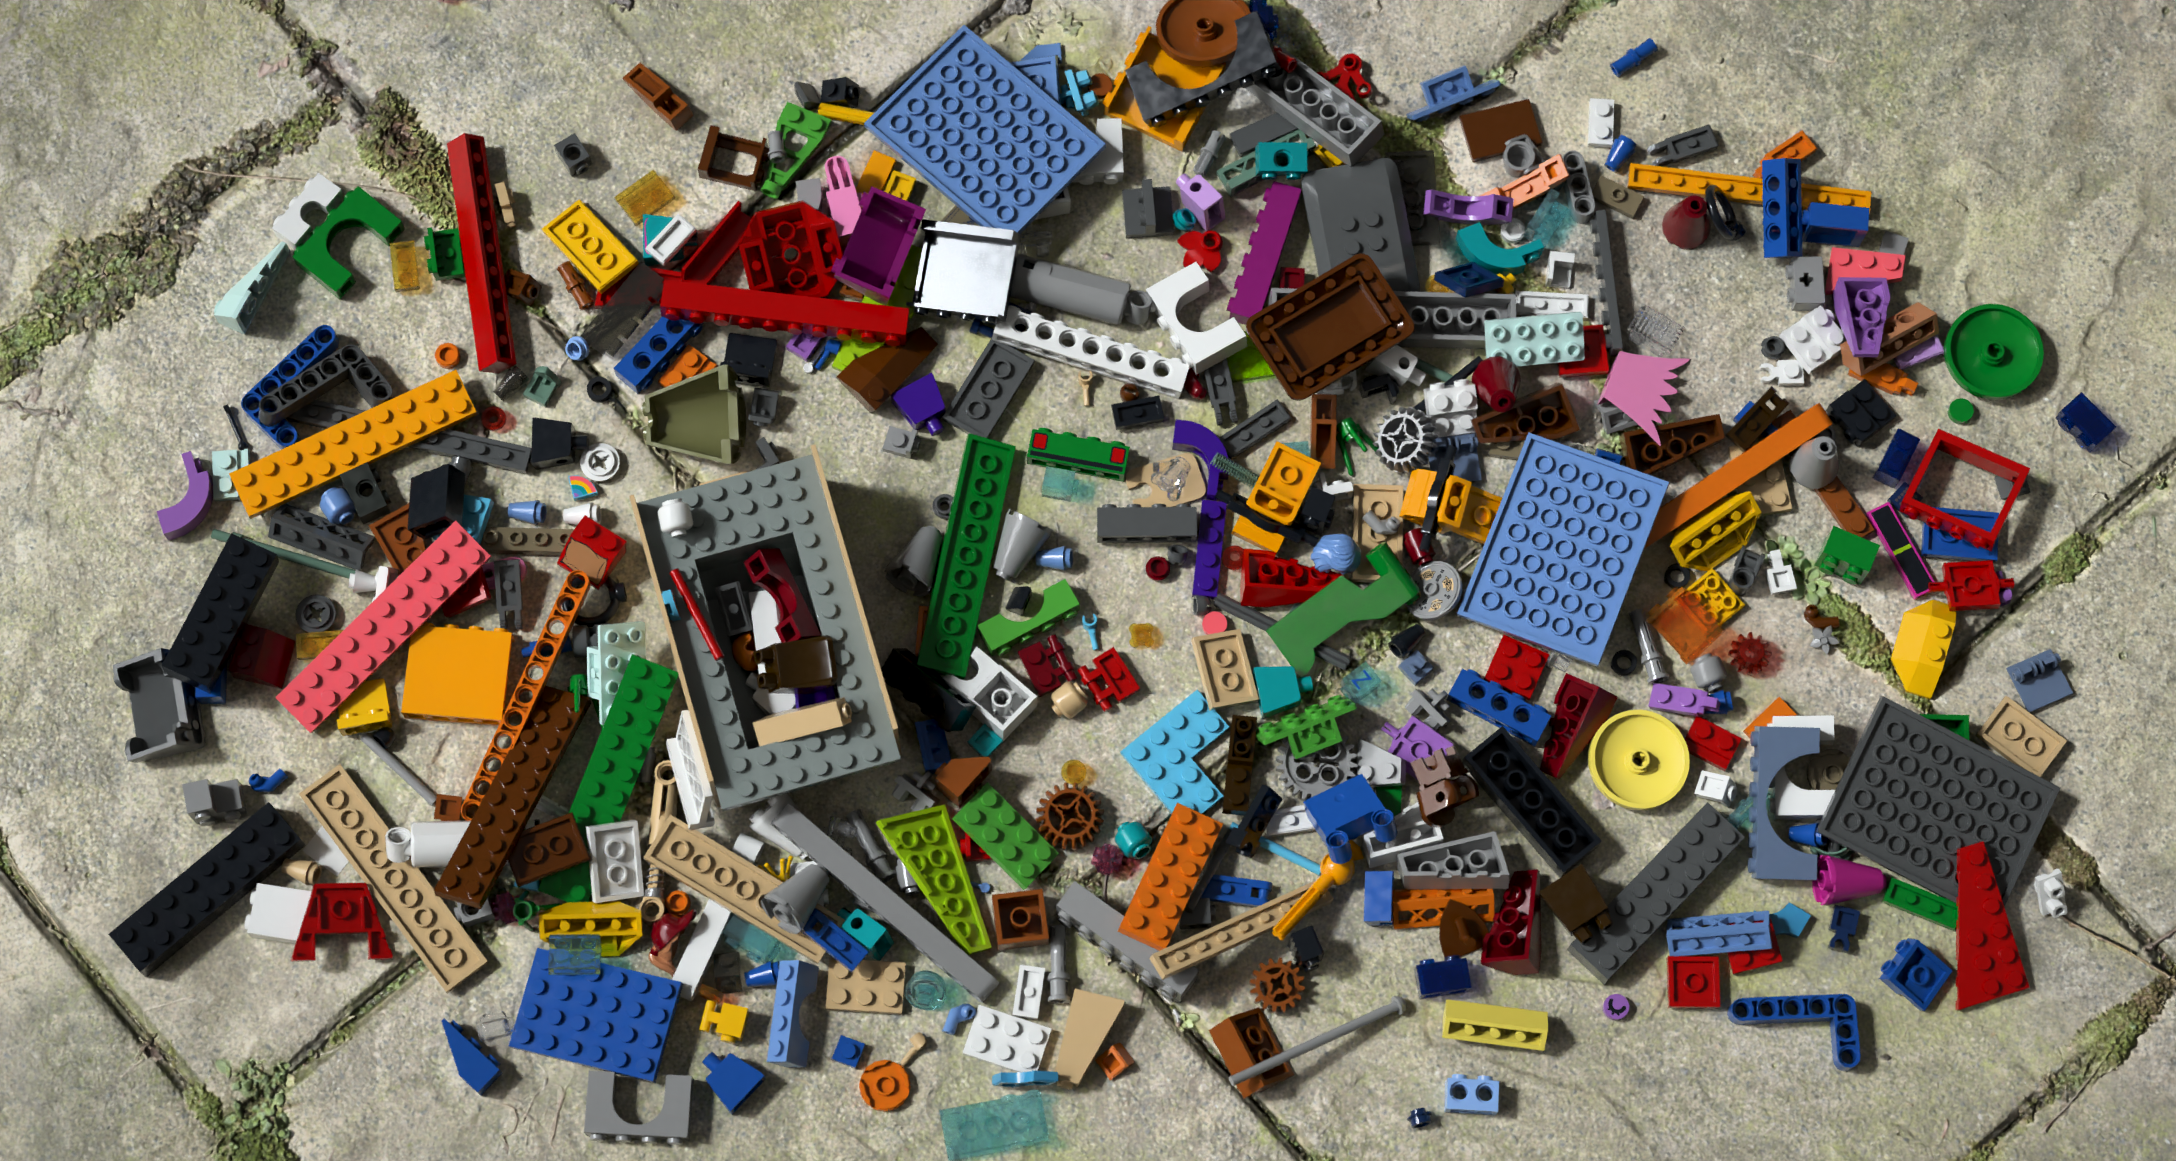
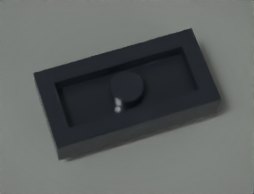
M1159 395L1111 404L1116 430L1164 421Z

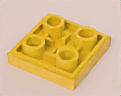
M1713 568L1674 599L1706 637L1745 606Z

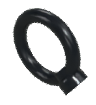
M1709 185L1705 190V201L1716 229L1726 239L1736 241L1742 238L1746 228L1740 221L1736 220L1734 210L1726 194L1717 185ZM1715 197L1720 203L1727 220L1725 223L1718 211Z
M609 576L603 583L608 588L610 604L607 609L595 617H584L578 614L575 624L593 627L594 624H604L616 614L620 603L627 602L624 583L616 584ZM575 578L572 581V587L576 589L585 582ZM571 600L563 602V611L568 612L573 609Z

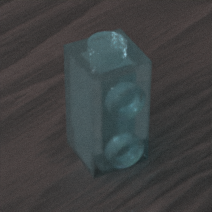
M735 914L722 932L724 938H726L724 942L735 950L739 947L747 952L746 956L757 964L760 961L767 963L769 959L773 961L781 950V947H779L780 941Z

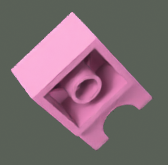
M833 156L825 163L829 191L826 192L830 218L835 222L841 250L844 253L863 208L859 206L862 194L861 192L856 193L847 160L842 156Z

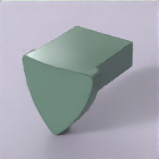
M537 367L523 396L546 408L556 388L560 387L562 382L548 367Z

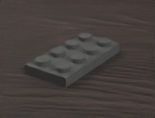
M991 338L944 413L942 420L966 434L970 433L989 438L1033 367L1035 360L1011 346L994 341Z

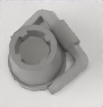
M1524 134L1505 142L1506 149L1503 153V162L1508 175L1512 177L1527 175L1540 168L1539 164L1545 162L1527 135Z

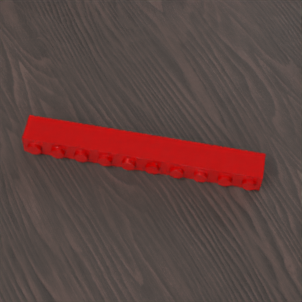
M464 133L447 143L478 368L481 372L499 374L517 363L484 136Z
M664 280L660 304L661 317L674 321L686 319L694 323L712 322L718 326H727L729 324L737 325L743 329L763 328L768 332L780 330L788 331L794 335L802 333L812 334L819 338L831 336L845 341L857 339L865 343L883 342L890 346L906 345L909 323V308Z

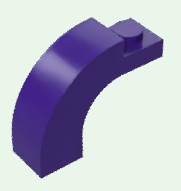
M1176 419L1172 450L1194 453L1205 462L1209 473L1206 500L1216 501L1214 497L1218 489L1222 490L1223 480H1228L1229 472L1226 473V470L1223 472L1224 469L1220 471L1221 467L1217 469L1218 466L1215 468V465L1212 466L1213 462L1211 464L1210 462L1217 452L1227 458L1226 449L1220 439L1208 428L1192 421Z

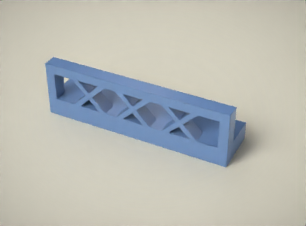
M1757 911L1667 919L1666 937L1669 955L1688 956L1772 949L1770 912ZM1764 920V922L1752 923L1753 921ZM1676 927H1685V928H1683V929H1675V930H1673V928H1676Z

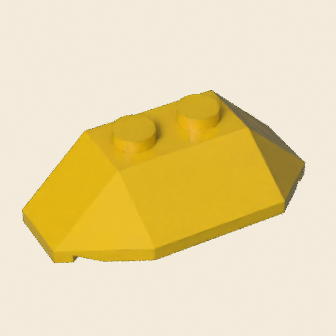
M1750 491L1719 499L1678 527L1670 545L1680 566L1709 571L1740 550L1742 545L1748 544L1757 518L1759 519L1761 515V510Z
M1930 600L1904 612L1891 655L1892 664L1903 683L1905 691L1929 700L1933 695L1943 670L1956 624V611H1949V606L1946 603Z
M619 901L601 903L567 902L540 912L538 915L540 939L549 943L562 954L574 957L620 956L643 935L642 911Z

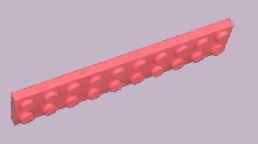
M454 521L275 698L310 733H313L492 556L457 521Z

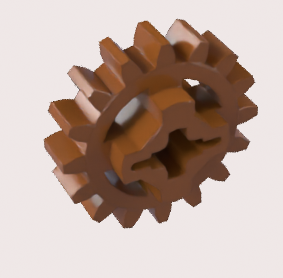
M1280 957L1277 963H1274L1272 958H1269L1267 966L1262 962L1259 963L1261 971L1253 970L1252 975L1256 979L1249 981V985L1255 986V988L1250 990V995H1257L1254 1003L1262 1002L1263 1011L1271 1007L1272 1014H1275L1277 1008H1280L1281 1012L1285 1013L1287 1005L1294 1009L1295 1003L1293 1000L1301 1001L1302 997L1298 992H1304L1305 990L1304 986L1299 985V983L1304 981V976L1297 977L1300 970L1299 967L1291 969L1292 961H1288L1285 965L1282 964L1283 961ZM1271 970H1280L1279 973L1272 975L1267 973ZM1288 975H1290V977L1293 980L1294 989L1292 988V986L1288 984ZM1281 977H1283L1281 981V988H1278L1277 991H1275L1272 994V983H1276L1280 980ZM1260 983L1266 987V996L1261 992ZM1279 997H1284V998H1286V1000H1284V1001L1274 1002V1000H1275L1276 998H1279Z

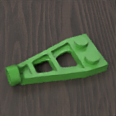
M790 102L786 103L777 121L776 130L783 132L784 150L787 152V157L795 161L787 172L777 169V163L769 162L766 181L761 188L763 194L770 198L778 199L781 191L822 144L832 124L831 119ZM792 131L808 139L800 151L795 152L785 147L788 132Z

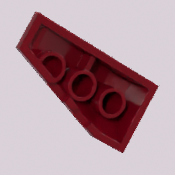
M1538 869L1514 871L1509 882V889H1506L1503 895L1504 902L1500 911L1495 913L1493 917L1494 924L1490 933H1486L1483 940L1481 964L1483 966L1513 975L1539 973L1541 960V907L1539 893L1540 872Z

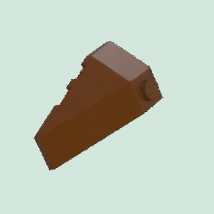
M1561 383L1552 384L1516 399L1512 409L1507 412L1492 410L1471 419L1479 443L1526 440L1528 432L1546 439H1558L1580 430L1564 386Z

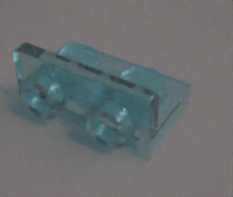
M1552 188L1529 222L1524 237L1531 242L1541 239L1544 248L1569 210L1557 201L1560 193Z
M561 934L549 936V975H600L602 947L599 934Z

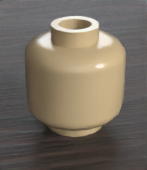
M1067 681L1052 693L1051 698L1054 703L1051 705V708L1059 717L1064 715L1071 719L1087 706L1086 699L1089 696L1078 682L1073 684Z

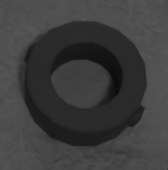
M596 376L588 382L587 393L592 401L602 403L610 398L612 388L606 378ZM597 384H602L606 387V391L602 395H595L592 392L593 387Z
M1679 563L1672 564L1665 572L1664 582L1673 589H1681L1687 585L1690 579V571L1688 568L1681 567ZM1675 570L1682 572L1684 580L1681 582L1673 581L1670 576L1671 572Z
M1628 650L1616 652L1611 661V669L1621 676L1631 674L1637 665V657ZM1627 657L1631 662V666L1628 669H1622L1618 666L1617 659Z

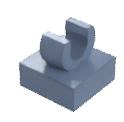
M1418 650L1414 651L1398 666L1414 686L1434 669Z

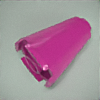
M1829 855L1817 857V880H1812V889L1815 900L1822 902L1820 904L1822 906L1880 894L1886 886V876L1879 868Z

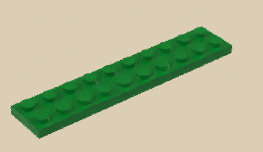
M970 433L966 437L917 657V665L921 669L932 670L943 675H954L962 680L966 677L1016 446Z
M633 654L569 813L573 812L587 851L586 826L621 821L679 675L674 670ZM589 861L543 878L538 891L566 902H588L592 894Z

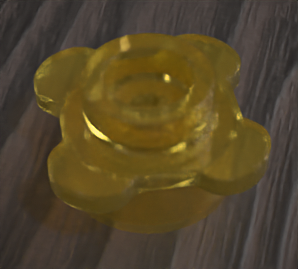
M1150 623L1131 624L1129 626V632H1131L1130 646L1133 648L1144 645L1151 647L1154 644L1152 639L1153 626Z

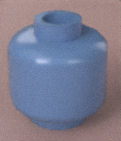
M333 487L325 491L321 496L320 508L330 523L347 524L353 520L356 509L346 489Z

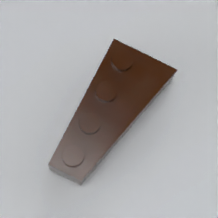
M1720 414L1655 426L1661 446L1644 429L1623 432L1619 440L1625 467L1652 475L1720 443L1725 436Z

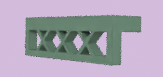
M1300 129L1294 130L1273 141L1289 142L1299 137L1301 143H1307V157L1314 154L1312 151L1316 147L1311 137L1307 139L1304 132ZM1255 151L1216 171L1230 197L1265 180L1262 179V176H1256V166L1249 170L1246 169L1247 162L1255 160ZM1276 157V163L1279 166H1287V161L1284 157ZM1230 171L1241 173L1229 180L1224 175Z

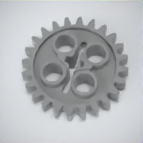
M1345 736L1342 738L1343 741L1329 746L1336 750L1337 754L1335 756L1329 757L1325 755L1324 749L1298 758L1301 761H1306L1300 763L1294 761L1295 758L1288 739L1284 737L1282 742L1286 747L1279 746L1278 752L1283 755L1276 756V761L1282 763V765L1277 766L1276 771L1284 772L1279 777V781H1288L1285 785V790L1293 787L1292 796L1294 797L1301 793V801H1304L1307 796L1313 797L1347 781V778L1355 777L1356 774L1350 770H1355L1358 767V764L1351 762L1357 758V754L1350 753L1354 748V744L1346 745L1349 737ZM1314 758L1319 759V767H1314ZM1331 763H1338L1339 766H1338V767H1335L1334 765H1330V764H1331ZM1306 769L1310 776L1306 779L1299 778L1296 771ZM1325 771H1330L1334 774L1335 779L1325 781L1321 774Z

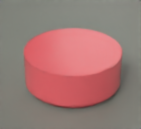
M1210 612L1203 618L1202 629L1206 635L1225 632L1227 629V619L1220 612Z

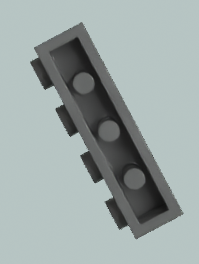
M1105 504L1097 508V543L1196 542L1197 507H1191L1190 504H1178L1176 507H1166L1165 504H1153L1151 507H1141L1140 504H1129L1127 507Z

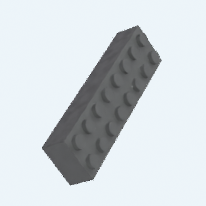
M1707 802L1607 906L1613 925L1601 931L1597 923L1593 922L1587 927L1593 938L1583 945L1575 939L1567 951L1605 985L1742 842L1745 836Z

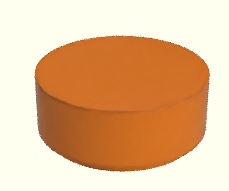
M444 343L435 352L436 361L442 368L451 369L460 362L461 355L454 344Z

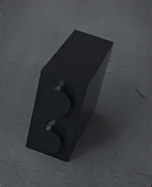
M444 464L441 467L412 477L407 530L425 540L443 533L454 521H457L462 526L465 473L453 465Z

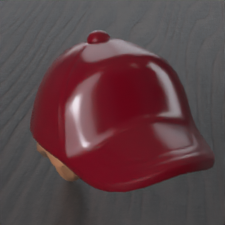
M692 909L682 917L670 913L664 914L657 922L652 924L651 938L654 945L650 950L649 960L654 966L669 973L672 977L676 971L672 959L678 948L679 937L685 932L688 924L696 917L697 911L695 909Z

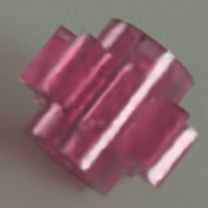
M1104 843L1101 849L1095 847L1091 864L1095 865L1098 873L1109 876L1113 870L1120 871L1124 855L1119 854L1117 846Z
M510 892L497 895L496 903H491L495 920L501 919L506 925L518 921L513 914V908L516 904L514 899L520 896L514 897Z

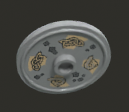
M1441 561L1429 562L1418 567L1410 575L1420 588V592L1418 593L1419 598L1410 605L1405 603V605L1415 617L1422 620L1439 619L1451 612L1459 602L1462 594V579L1458 571L1450 564Z

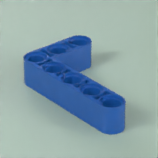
M329 325L317 327L242 398L241 406L248 418L281 450L301 441L295 428L286 419L272 427H267L259 420V407L253 411L249 410V407L253 403H259L265 395L269 394L267 393L269 387H280L336 351L339 346V339L334 329ZM324 336H332L329 342L321 343V339ZM308 352H313V353H314V355H313V357H312L311 359H309V360H304V359H303V356H304L306 353H308ZM289 369L296 370L294 375L290 377L285 376ZM272 408L265 409L266 412H275ZM286 436H294L290 443H283V439Z
M1829 994L1740 998L1735 1000L1728 1008V1019L1736 1025L1830 1021L1832 1055L1836 1068L1840 1071H1850L1860 1061L1856 1003L1850 995ZM1837 1002L1845 1003L1848 1007V1012H1839L1836 1006ZM1786 1004H1793L1797 1008V1015L1788 1014ZM1811 1004H1820L1823 1009L1822 1014L1814 1013L1811 1009ZM1735 1006L1744 1007L1747 1013L1746 1017L1737 1016ZM1760 1006H1769L1772 1010V1015H1763L1760 1011ZM1839 1028H1847L1850 1032V1038L1841 1037ZM1843 1052H1847L1852 1056V1064H1846L1842 1061L1841 1054Z

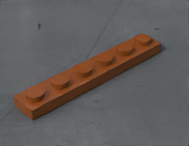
M1790 409L1774 419L1771 424L1779 429L1796 417ZM1838 476L1823 488L1814 489L1841 529L1862 538L1875 530Z

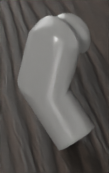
M1372 510L1367 512L1362 518L1377 534H1394L1400 527L1398 518L1391 517L1386 520H1380Z

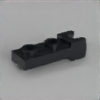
M1262 784L1238 828L1234 827L1226 843L1237 847L1236 852L1238 854L1252 858L1261 845L1259 839L1283 798L1269 786Z

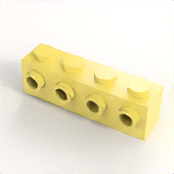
M1446 999L1442 1038L1545 1050L1548 1034V1012Z

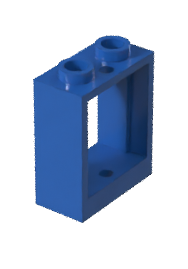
M1811 202L1808 209L1804 210L1802 215V242L1860 247L1868 232L1869 208Z

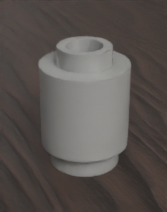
M898 859L895 869L899 891L905 892V895L920 893L919 886L902 861Z

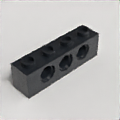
M893 648L881 668L883 677L886 679L885 682L889 686L899 689L906 700L917 704L924 715L932 717L939 722L938 726L944 731H962L977 705L935 671L921 669L917 665V656L907 648Z

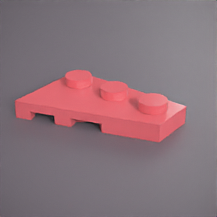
M1832 247L1825 295L1833 294L1839 277L1886 278L1888 284L1900 282L1903 279L1906 256Z

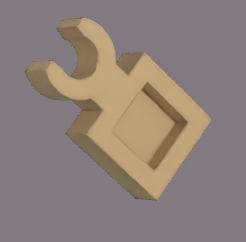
M504 182L497 183L495 188L507 229L515 227L516 222L511 204L515 203L512 189L507 190Z

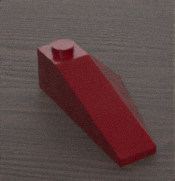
M1566 673L1555 695L1554 704L1557 707L1555 717L1550 719L1549 726L1552 727L1550 739L1545 743L1540 770L1560 779L1591 741L1598 729L1607 721L1618 696Z

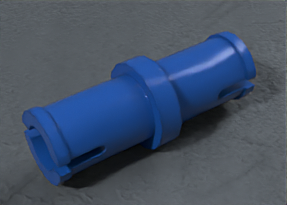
M1648 38L1636 48L1627 50L1626 55L1610 64V68L1617 77H1620L1621 74L1633 66L1638 67L1641 65V61L1657 52L1658 48L1655 42Z

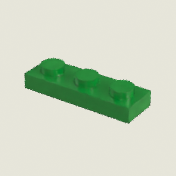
M1893 877L1889 880L1882 903L1952 931L1955 930L1956 920H1958V906H1956V903Z

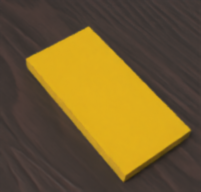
M580 199L542 228L543 233L601 294L639 265L638 260Z

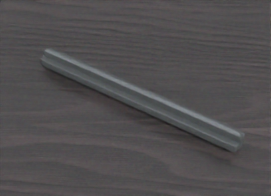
M1219 593L1214 601L1215 607L1264 631L1278 622L1248 606H1241L1240 602L1222 593ZM1323 643L1313 648L1316 657L1343 670H1346L1351 661L1349 656Z

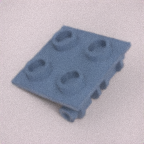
M1475 433L1438 437L1433 440V443H1436L1438 447L1431 449V452L1434 454L1433 457L1428 456L1430 471H1438L1441 458L1445 457L1447 445H1453L1458 448L1453 462L1455 464L1453 475L1470 482L1482 481L1477 453L1478 439L1475 437Z
M2051 649L2006 668L2028 712L2073 694L2058 664L2061 662L2060 655L2058 653L2053 654Z

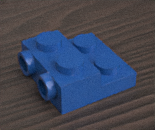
M1907 938V940L1900 941L1895 947L1897 952L1895 957L1882 965L1881 972L1883 974L1879 979L1896 994L1903 995L1917 1009L1925 1011L1953 970L1918 939Z

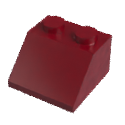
M247 624L236 644L229 672L236 679L283 689L296 641L269 629Z

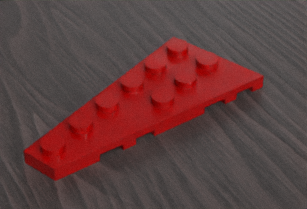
M1984 841L1958 848V897L1956 906H1958V920H1956L1957 1001L1955 1010L2030 988Z

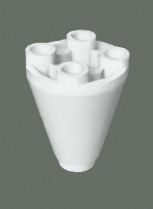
M788 793L770 798L767 801L770 805L764 811L759 808L749 818L752 822L749 827L795 857L799 856L803 860L807 855L771 824L787 804L792 805L795 809L797 807Z

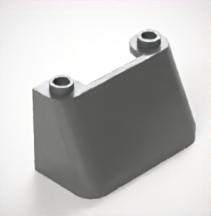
M159 648L113 665L114 683L120 689L129 692L136 737L128 739L125 746L128 762L137 763L192 752L205 746V733L200 703L195 697L196 687L164 673L162 664L169 652L168 649Z

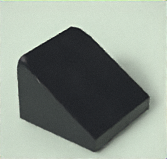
M1015 587L1006 605V610L1022 616L1032 596L1031 587Z

